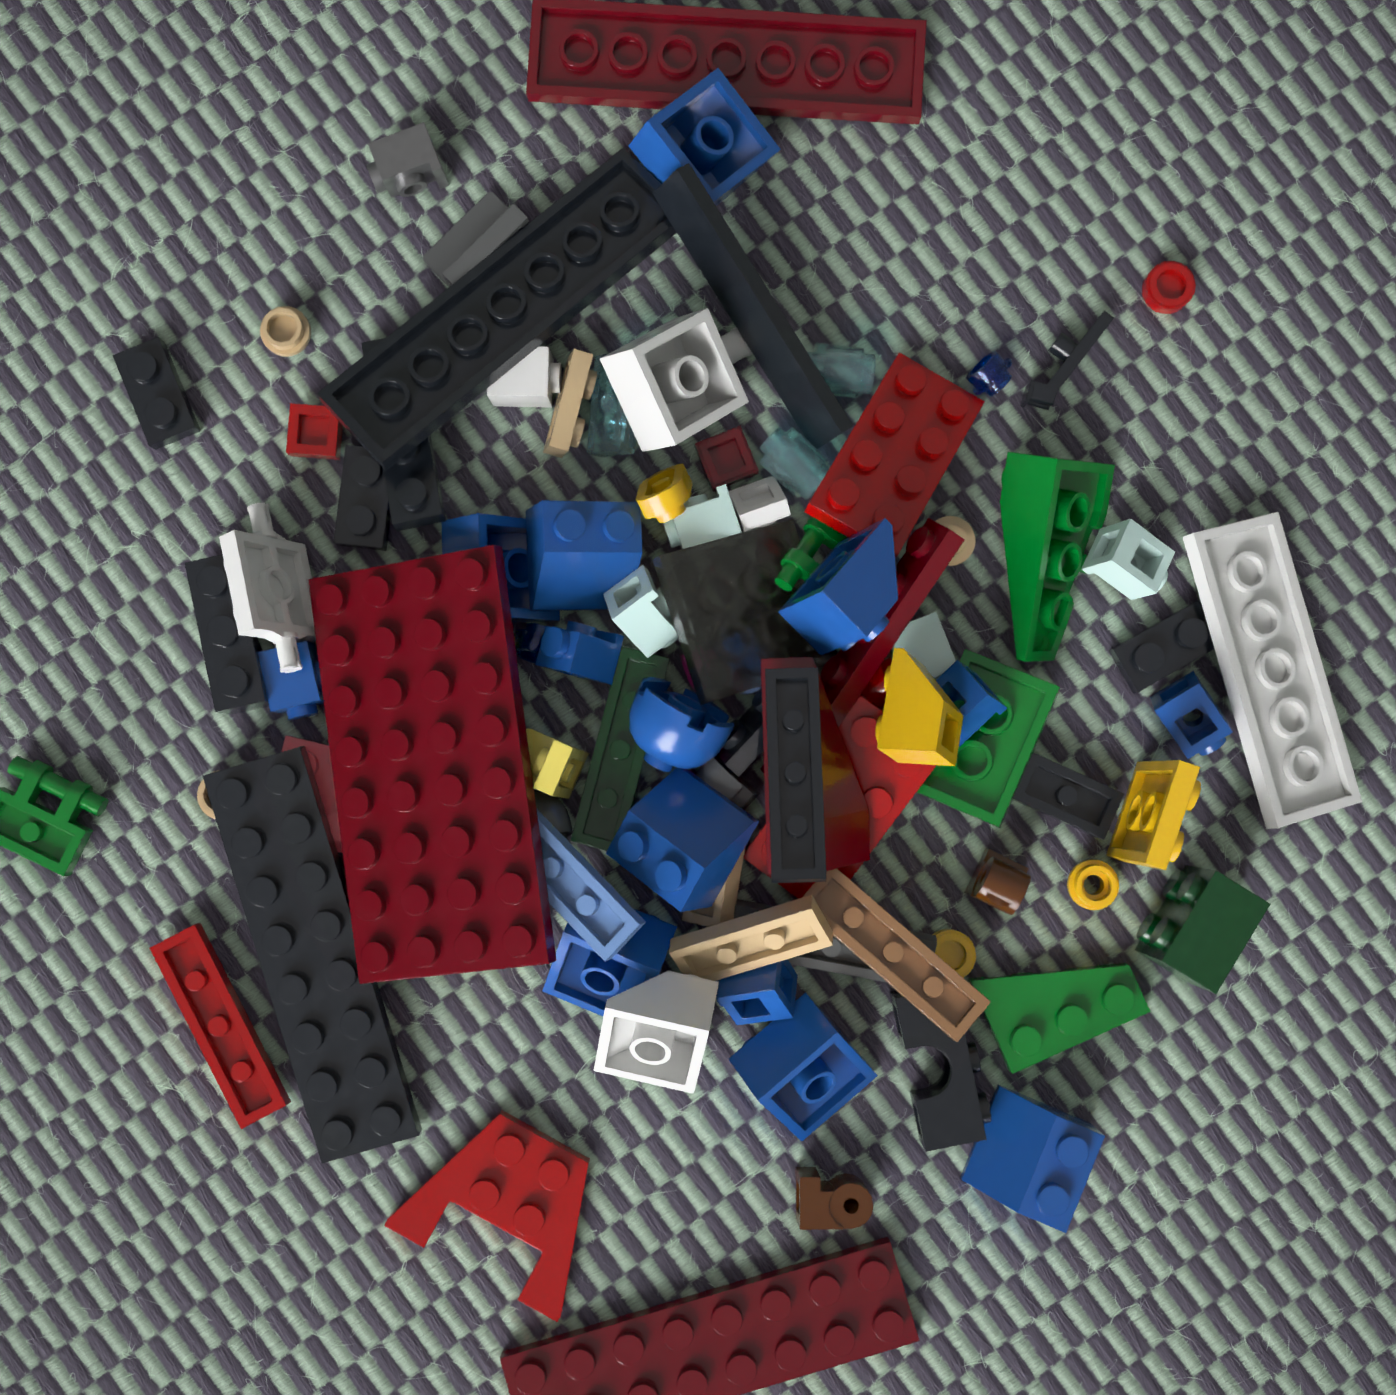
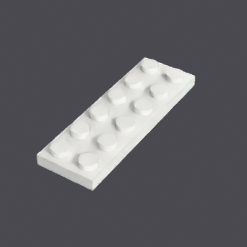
M1279 512L1184 536L1183 541L1266 829L1281 828L1361 803V795Z

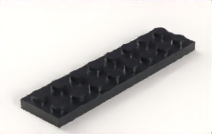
M623 147L317 393L319 399L387 471L677 233L653 195L662 184Z
M301 746L203 775L321 1163L419 1136L422 1127L378 983L359 984L346 878L306 747Z

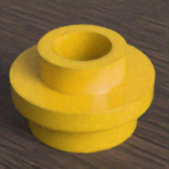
M1089 859L1078 863L1071 870L1067 880V888L1070 897L1077 905L1089 910H1100L1109 906L1115 900L1119 891V880L1116 872L1110 865L1100 860ZM1090 875L1097 876L1100 881L1099 889L1093 894L1087 893L1084 888L1085 879Z

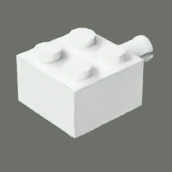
M708 308L674 318L600 358L642 452L675 446L749 402L733 364L753 353L736 327L720 337Z

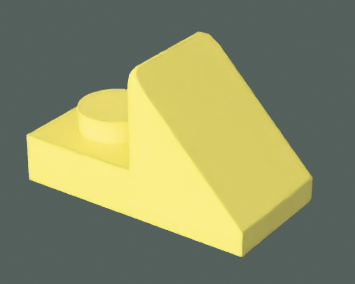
M526 729L533 788L550 796L569 799L589 753L533 729Z

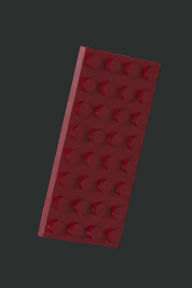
M489 545L308 579L359 984L543 965L557 961L502 547Z

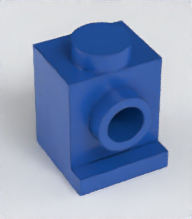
M568 621L566 629L545 626L535 665L577 678L612 685L624 636L599 631L595 627L573 621Z
M956 660L936 679L937 683L963 715L959 747L996 712L1001 715L1007 709L1005 704L981 677L959 660Z
M1194 670L1150 697L1154 711L1188 759L1198 753L1204 756L1216 751L1226 742L1225 737L1233 733L1228 721L1200 682ZM1196 708L1201 710V715L1197 720L1186 721L1183 719V716Z
M788 959L716 980L719 982L716 999L719 1005L726 1009L736 1025L794 1018L798 974Z

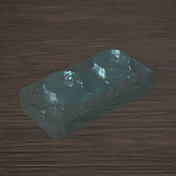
M607 354L595 356L594 371H597V378L591 397L587 454L598 457L635 454L636 437L600 361V358Z

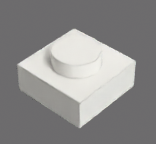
M774 475L728 491L737 519L744 532L754 528H766L777 520L791 515L787 498Z

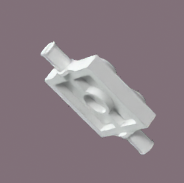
M255 503L247 507L253 533L233 530L219 537L233 604V614L239 635L266 638L273 642V644H276L280 672H296L303 668L297 642L309 641L313 643L316 641L308 579H312L306 547L305 544L288 541L273 530L269 504Z

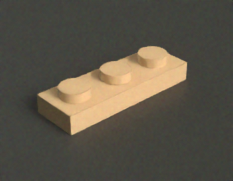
M809 895L671 938L669 954L682 974L696 975L703 979L716 981L833 946V931L813 895Z

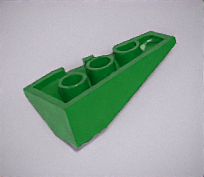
M1016 452L1007 453L1006 465L1001 477L1000 509L1017 660L1024 662L1055 660L1074 607L1073 598L1069 594L1078 573H1085L1081 568L1088 556L1084 552L1092 529L1100 530L1107 515L1115 469L1113 464Z

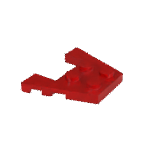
M502 1110L439 1171L419 1187L408 1200L399 1206L389 1216L384 1226L424 1248L448 1203L453 1202L542 1252L517 1300L558 1322L564 1305L590 1158Z

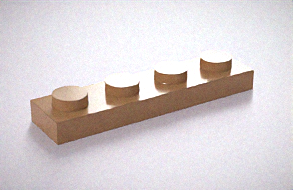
M838 869L826 871V882H815L803 897L813 895L833 931V936L951 1039L958 1042L991 1002Z

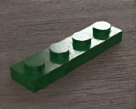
M621 647L571 842L607 851L627 812L632 808L646 752L636 744L630 732V708L643 678L654 677L665 680L670 658L654 654L647 658L639 650Z

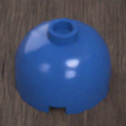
M654 677L643 678L630 708V732L636 744L646 752L644 760L659 770L670 772L673 766L691 769L700 767L716 757L734 728V723H727L730 716L713 702L685 688L683 694L669 692L667 690L671 684L670 681Z

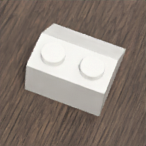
M666 971L607 999L594 1071L694 1094L710 1031L719 982L703 979L696 975Z

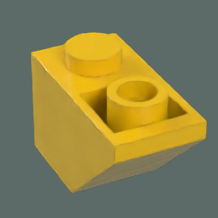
M894 648L892 663L887 667L884 676V688L886 691L884 710L876 723L877 749L898 763L956 766L963 723L962 713L920 661L904 648Z

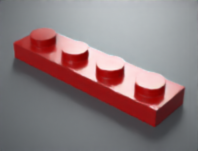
M201 923L194 924L150 947L149 949L240 1128L243 1129L288 1105L291 1100Z

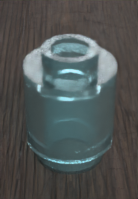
M817 342L813 352H807L834 396L857 398L859 394L870 395L876 366L874 354L864 353V348Z
M779 427L760 447V450L765 454L760 464L793 496L799 494L806 501L814 495L829 470V467L826 465L828 459L795 427H792L787 432H784Z

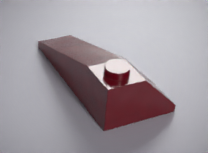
M813 656L761 658L767 874H771L765 669L816 667ZM818 673L826 871L870 860L869 809Z

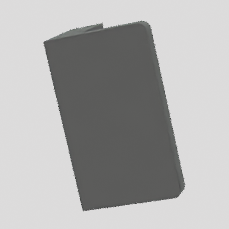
M488 192L423 255V261L450 287L529 224L528 217L514 203L508 208L493 192Z

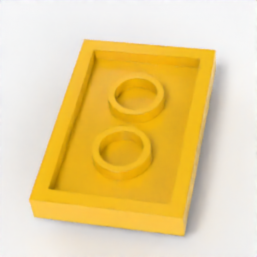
M1181 760L1137 762L1106 856L1126 863L1167 870L1169 861L1174 862L1178 858L1183 846L1184 832L1179 830L1186 810L1191 811L1199 798L1201 782L1196 779L1200 767Z

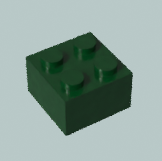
M1185 865L1182 871L1176 870L1166 882L1162 892L1166 898L1156 914L1150 913L1140 925L1136 935L1140 941L1135 951L1185 982L1217 994L1269 908L1270 903L1216 870Z

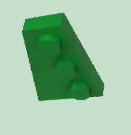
M1126 963L1068 968L1061 971L1041 973H1017L1010 976L990 978H967L969 983L991 1002L983 1011V1014L1008 1070L1012 1074L1151 1012L1130 965Z

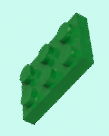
M965 649L960 662L977 673L1005 704L1007 709L1001 715L996 712L958 748L956 766L936 765L916 793L1001 828L1059 694L1060 687Z

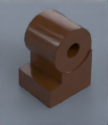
M986 848L964 893L1006 914L1013 915L1020 906L1031 881V875L1027 874L1029 868Z
M795 1167L796 1220L800 1230L853 1229L861 1227L869 1220L874 1206L872 1196L862 1180L857 1176L844 1173L836 1175L830 1181H821L816 1167Z

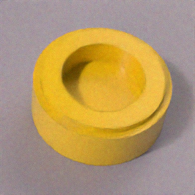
M942 929L932 934L936 935L937 938L935 954L963 978L967 976L973 969L976 961V950L972 941L965 934L954 929Z

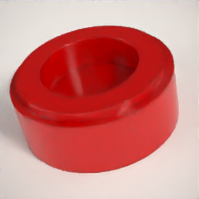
M1164 261L1157 264L1147 274L1142 284V296L1145 303L1153 311L1161 314L1178 312L1192 299L1195 293L1196 283L1194 275L1187 266L1177 261Z

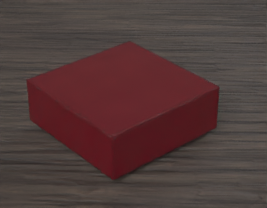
M741 425L694 444L713 492L716 491V487L725 484L730 486L759 474Z

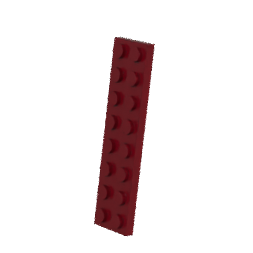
M532 0L526 95L529 102L663 109L719 68L754 115L919 125L922 113L927 20L594 0Z
M887 1236L502 1351L500 1362L510 1395H742L920 1340L891 1242Z

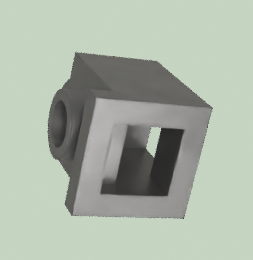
M424 122L368 143L374 162L366 164L378 194L387 190L391 198L397 195L409 197L426 189L428 183L437 181L440 189L449 186Z

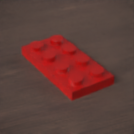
M899 352L804 512L847 537L886 518L893 526L896 559L985 401Z
M861 694L840 724L839 730L869 809V844L871 853L936 765L898 763L878 750L875 730L877 720L883 714V709ZM765 823L746 848L743 859L771 878V874H767ZM864 862L837 869L851 880ZM815 882L778 884L799 899L805 895Z

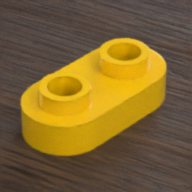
M677 464L663 469L639 485L636 501L645 519L656 517L659 523H663L676 518L686 510L684 503L691 497L693 482L684 464Z

